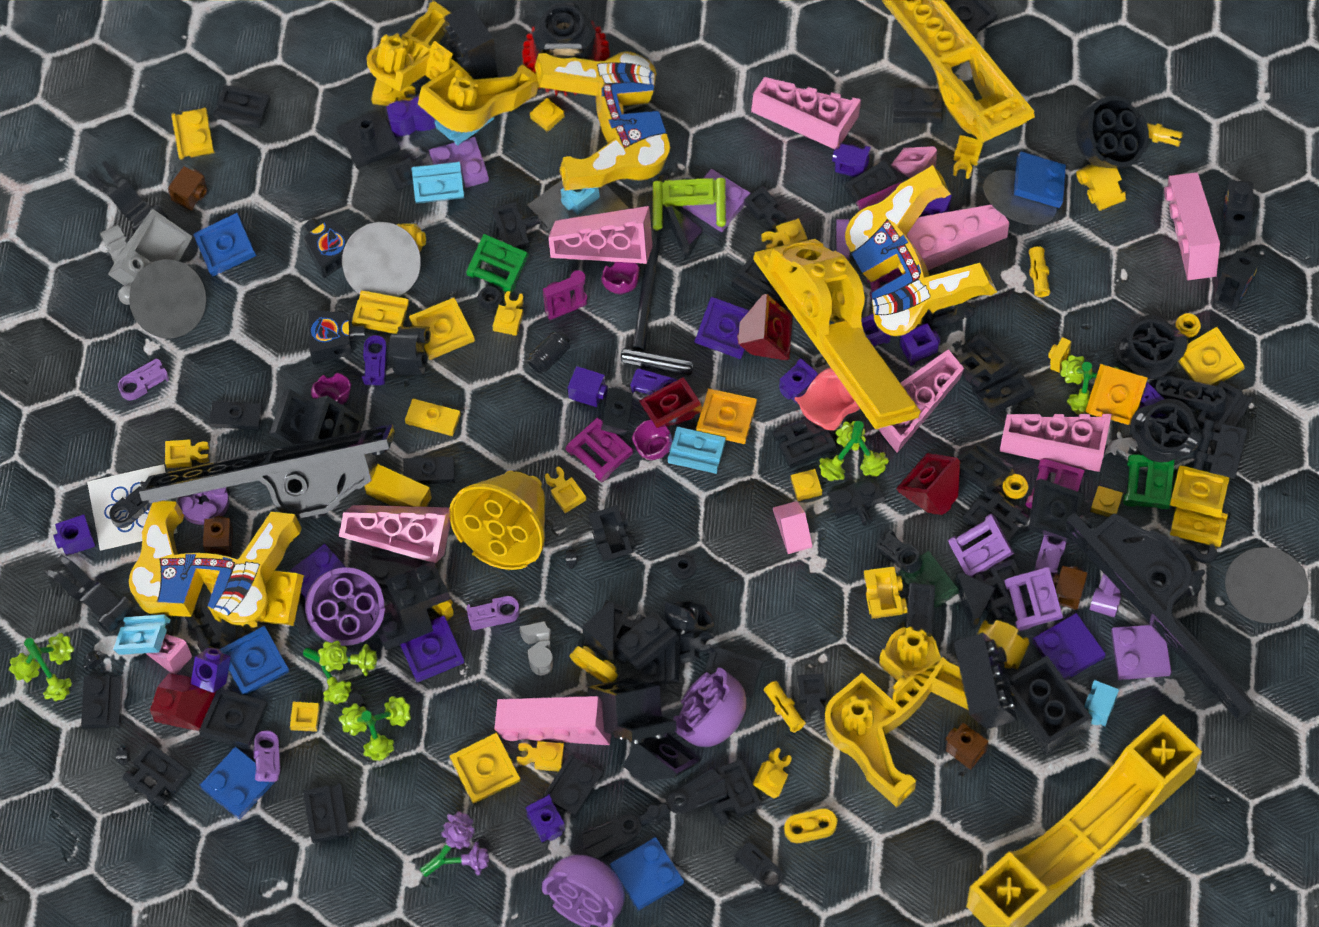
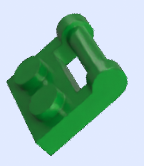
M483 234L466 275L472 278L478 277L503 288L504 292L510 291L512 294L529 254ZM481 262H486L510 274L507 279L480 268Z
M1129 455L1127 462L1129 466L1128 486L1123 504L1129 507L1146 506L1169 509L1174 460L1159 463L1153 462L1143 455ZM1140 467H1147L1145 495L1137 494Z

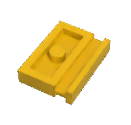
M206 108L182 112V115L177 116L171 114L180 160L186 156L191 158L214 153Z
M361 290L352 318V325H364L367 329L397 334L398 327L404 324L409 300Z
M1176 507L1170 535L1203 544H1214L1216 547H1220L1228 514L1221 513L1219 518Z

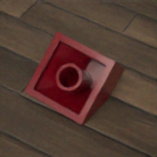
M762 295L740 321L739 333L737 335L738 344L751 355L789 360L792 315L769 295Z
M684 377L639 400L656 428L679 424L685 420L692 419L696 414L702 412L699 399Z
M926 453L896 489L900 494L927 513L943 515L951 509L953 502L958 498L960 460L957 457Z
M169 673L157 686L150 708L151 715L155 722L199 731L216 691L212 693L192 685L191 677Z

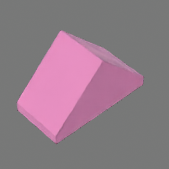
M935 147L903 148L891 166L898 172L912 178L931 166L936 168L937 149Z
M795 501L774 507L773 512L787 553L791 554L812 548L806 514L800 504Z
M165 634L160 652L146 653L172 674H177L192 658L188 645L183 639Z

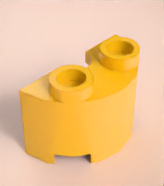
M1091 164L1076 171L1080 184L1089 187L1087 195L1092 204L1095 203L1099 211L1125 201L1126 194L1122 192L1118 185V181L1122 179L1117 168H1103Z
M895 567L864 570V580L867 588L866 599L871 619L907 613L905 598H900L898 592L903 591L901 576H896Z
M986 620L983 621L977 634L983 632L990 639H994L999 647H1003L1006 653L1007 662H1004L1005 668H1015L1018 670L1030 644L1027 637L1021 638L1017 635L1018 629L1007 623L995 620L994 624H988Z

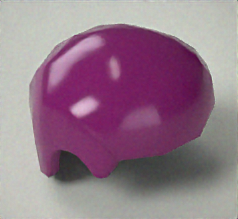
M614 262L611 267L606 265L601 277L602 284L608 291L615 294L628 293L634 290L638 284L640 268L637 263Z
M335 373L331 378L322 375L312 385L311 395L313 399L329 396L341 405H344L349 398L351 382L341 373Z
M647 420L637 426L632 435L637 452L646 460L661 459L670 452L673 440L666 426L656 428L651 420Z

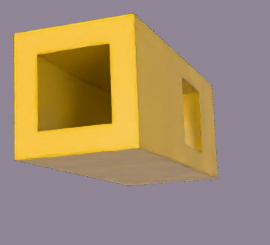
M377 464L372 480L365 485L367 495L390 506L427 507L432 499L430 487Z

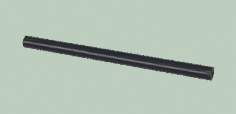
M665 175L657 177V181L662 183L669 180V177ZM663 205V220L665 213V205ZM653 211L651 218L653 247L647 264L645 263L632 346V349L639 351L645 350L662 229L655 230L653 228Z

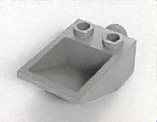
M154 209L148 213L108 273L109 276L124 285L119 290L118 297L126 305H130V288L139 271L146 265L158 260L171 259L179 261L192 239L191 235Z

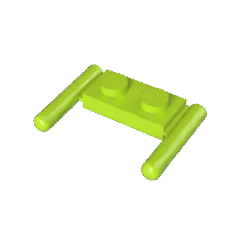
M708 178L664 181V183L660 181L653 182V228L661 230L663 227V205L665 207L714 204V202H716V224L719 227H724L726 225V180L724 178L716 180Z

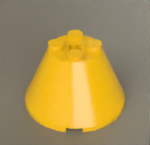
M507 471L505 474L472 484L460 490L453 498L449 509L451 527L460 543L464 541L473 550L472 555L493 567L518 570L536 561L543 550L545 535V495L541 488V481L535 476Z

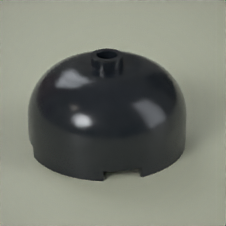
M1117 95L1107 96L1091 103L1081 113L1076 126V141L1080 152L1092 165L1121 170L1136 164L1141 155L1146 152L1149 142L1148 125L1144 115L1138 113L1131 105L1132 101Z

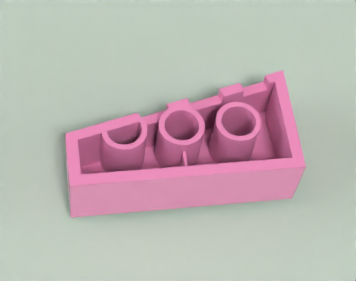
M764 77L753 93L751 112L835 149L839 148L858 119L861 99L852 98V100L841 98L840 94L818 93L817 89L814 88L800 89L796 88L795 84Z
M1198 172L1169 176L1168 186L1164 187L1165 200L1170 203V216L1174 221L1187 280L1217 277L1220 241Z
M992 205L918 217L906 237L920 253L927 270H930L1007 238L1009 221L1006 216L997 211Z
M649 206L555 221L549 235L551 258L647 264L653 247Z
M949 349L901 382V385L921 412L917 419L878 429L896 453L899 452L960 380L964 368Z
M1007 414L1000 452L1038 460L1048 459L1068 466L1100 472L1111 414H1102V417H1090V414H1079V417H1064V414H1054L1053 417H1041L1040 414Z
M352 505L343 513L339 537L436 563L445 553L451 524L449 518L450 508Z
M598 696L498 699L495 730L505 740L516 741L520 739L610 745L611 734L604 732L602 701Z

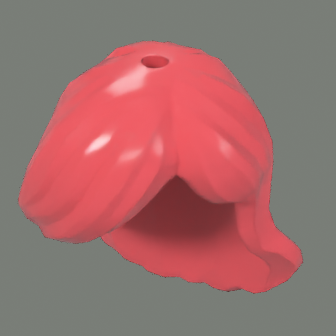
M831 367L816 376L803 396L795 397V401L800 405L805 417L826 430H835L840 426L844 417L860 409Z

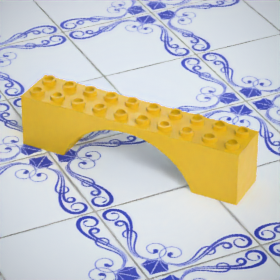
M1163 714L1125 748L1121 756L1100 782L1063 819L1029 845L1017 851L1008 852L971 885L967 908L986 927H1025L1191 778L1195 774L1202 751Z

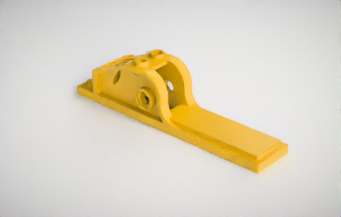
M882 0L929 59L935 71L943 101L964 131L972 133L978 140L985 142L1035 118L1032 107L944 0ZM969 60L972 77L982 99L976 101L973 98V94L963 81L958 79L952 72V67Z
M816 239L755 252L753 260L873 427L879 429L919 418L920 409L864 333L861 322L864 306V289L859 275L846 257L837 251H831L824 247L823 243ZM833 309L840 322L829 325Z

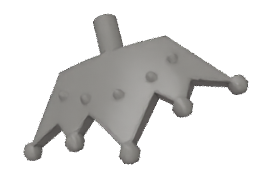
M1117 432L1118 439L1110 441L1103 458L1110 452L1116 455L1117 451L1128 457L1130 448L1137 451V442L1132 437L1122 438L1121 432Z

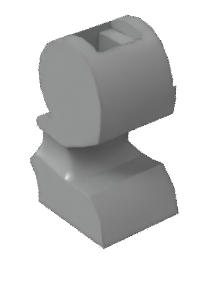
M118 225L100 233L107 249L106 251L111 255L114 263L128 243L127 238Z
M545 621L520 626V634L523 641L528 645L537 643L528 650L530 668L537 675L549 674L553 669L551 630L546 626Z

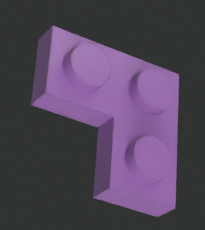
M475 137L466 139L458 146L455 143L429 150L433 165L460 162L461 175L466 188L489 181Z

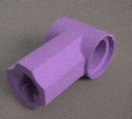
M1104 573L1099 588L1095 590L1090 610L1115 618L1121 600V592Z

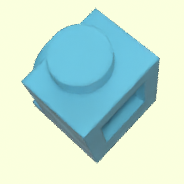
M599 187L565 191L564 188L561 189L562 204L568 210L572 209L577 215L600 198Z
M1094 680L1091 693H1089L1084 705L1092 717L1091 724L1106 726L1119 689Z

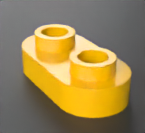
M586 646L582 648L576 647L570 654V658L576 665L603 683L615 681L618 677L615 672L617 669L611 662L607 660L601 661Z
M818 809L792 815L785 822L784 833L786 838L793 843H803L829 837L836 830L837 818L828 809ZM820 822H826L828 826L826 828H821L818 824ZM798 827L802 829V832L795 834L793 829Z

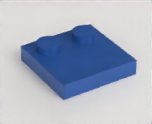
M1020 151L1016 161L1014 195L1060 208L1063 203L1066 165Z
M237 213L193 234L212 277L256 256Z
M265 626L219 649L221 653L231 656L229 671L242 695L246 696L289 673L286 663Z
M235 747L200 784V787L240 820L275 782L256 781V763Z
M656 837L610 864L611 869L618 876L623 888L638 911L684 884V880Z

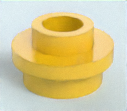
M1191 313L1181 315L1175 324V328L1185 334L1187 338L1196 336L1201 327L1199 319ZM1184 325H1190L1192 328H1185Z
M1019 474L1010 475L1003 482V491L1009 498L1020 499L1028 491V482ZM1017 485L1020 489L1013 490L1011 486Z

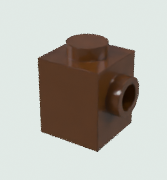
M183 166L169 185L168 191L172 201L192 210L197 202L205 197L207 185L204 175L196 169L191 170Z
M214 516L211 519H204L203 548L205 553L227 557L232 556L233 526L230 518Z
M1062 566L1060 575L1055 573L1053 583L1060 606L1078 610L1087 572H1083L1075 566Z
M962 723L958 729L953 728L945 739L947 741L946 752L971 770L987 751L989 741Z

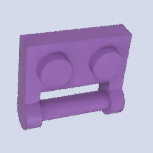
M993 514L985 517V521L962 535L954 536L948 540L965 574L970 577L984 572L1014 554ZM988 530L992 531V535L967 550H963V545Z
M1049 567L1014 576L1004 581L1006 589L1010 590L1018 620L1016 621L1018 630H1026L1032 626L1063 618ZM1027 584L1035 613L1034 616L1027 617L1020 591V586Z

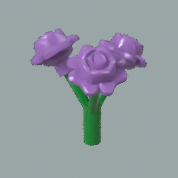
M458 811L454 816L448 814L447 819L450 822L444 824L445 830L442 832V836L447 838L446 843L436 857L420 868L421 873L427 877L443 864L462 863V865H471L475 869V873L480 875L482 869L488 867L489 856L487 849L480 848L478 842H475L470 854H462L461 857L445 858L451 847H457L458 849H462L463 846L469 847L470 839L474 834V828L472 827L473 819H470L469 815Z

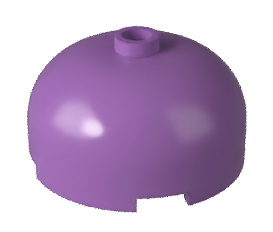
M332 569L318 577L307 593L305 602L307 620L314 632L327 642L332 643L337 640L343 646L358 644L370 638L381 625L385 612L382 590L369 574L359 569ZM340 601L345 604L343 611L338 609L337 603Z
M718 668L716 673L712 675L706 672L688 689L680 701L683 704L679 716H674L673 720H676L677 731L675 732L691 744L700 747L714 746L726 740L738 728L746 711V694L741 683L722 668Z
M572 855L561 859L552 867L542 883L543 893L549 894L555 902L553 907L561 915L582 927H590L591 925L611 927L624 903L623 886L614 871L603 862L585 855Z

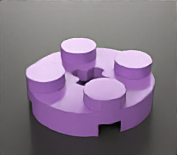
M226 487L177 498L178 505L186 520L197 525H204V519L224 516L229 507ZM206 495L210 499L209 502H204L203 505H200L198 498Z

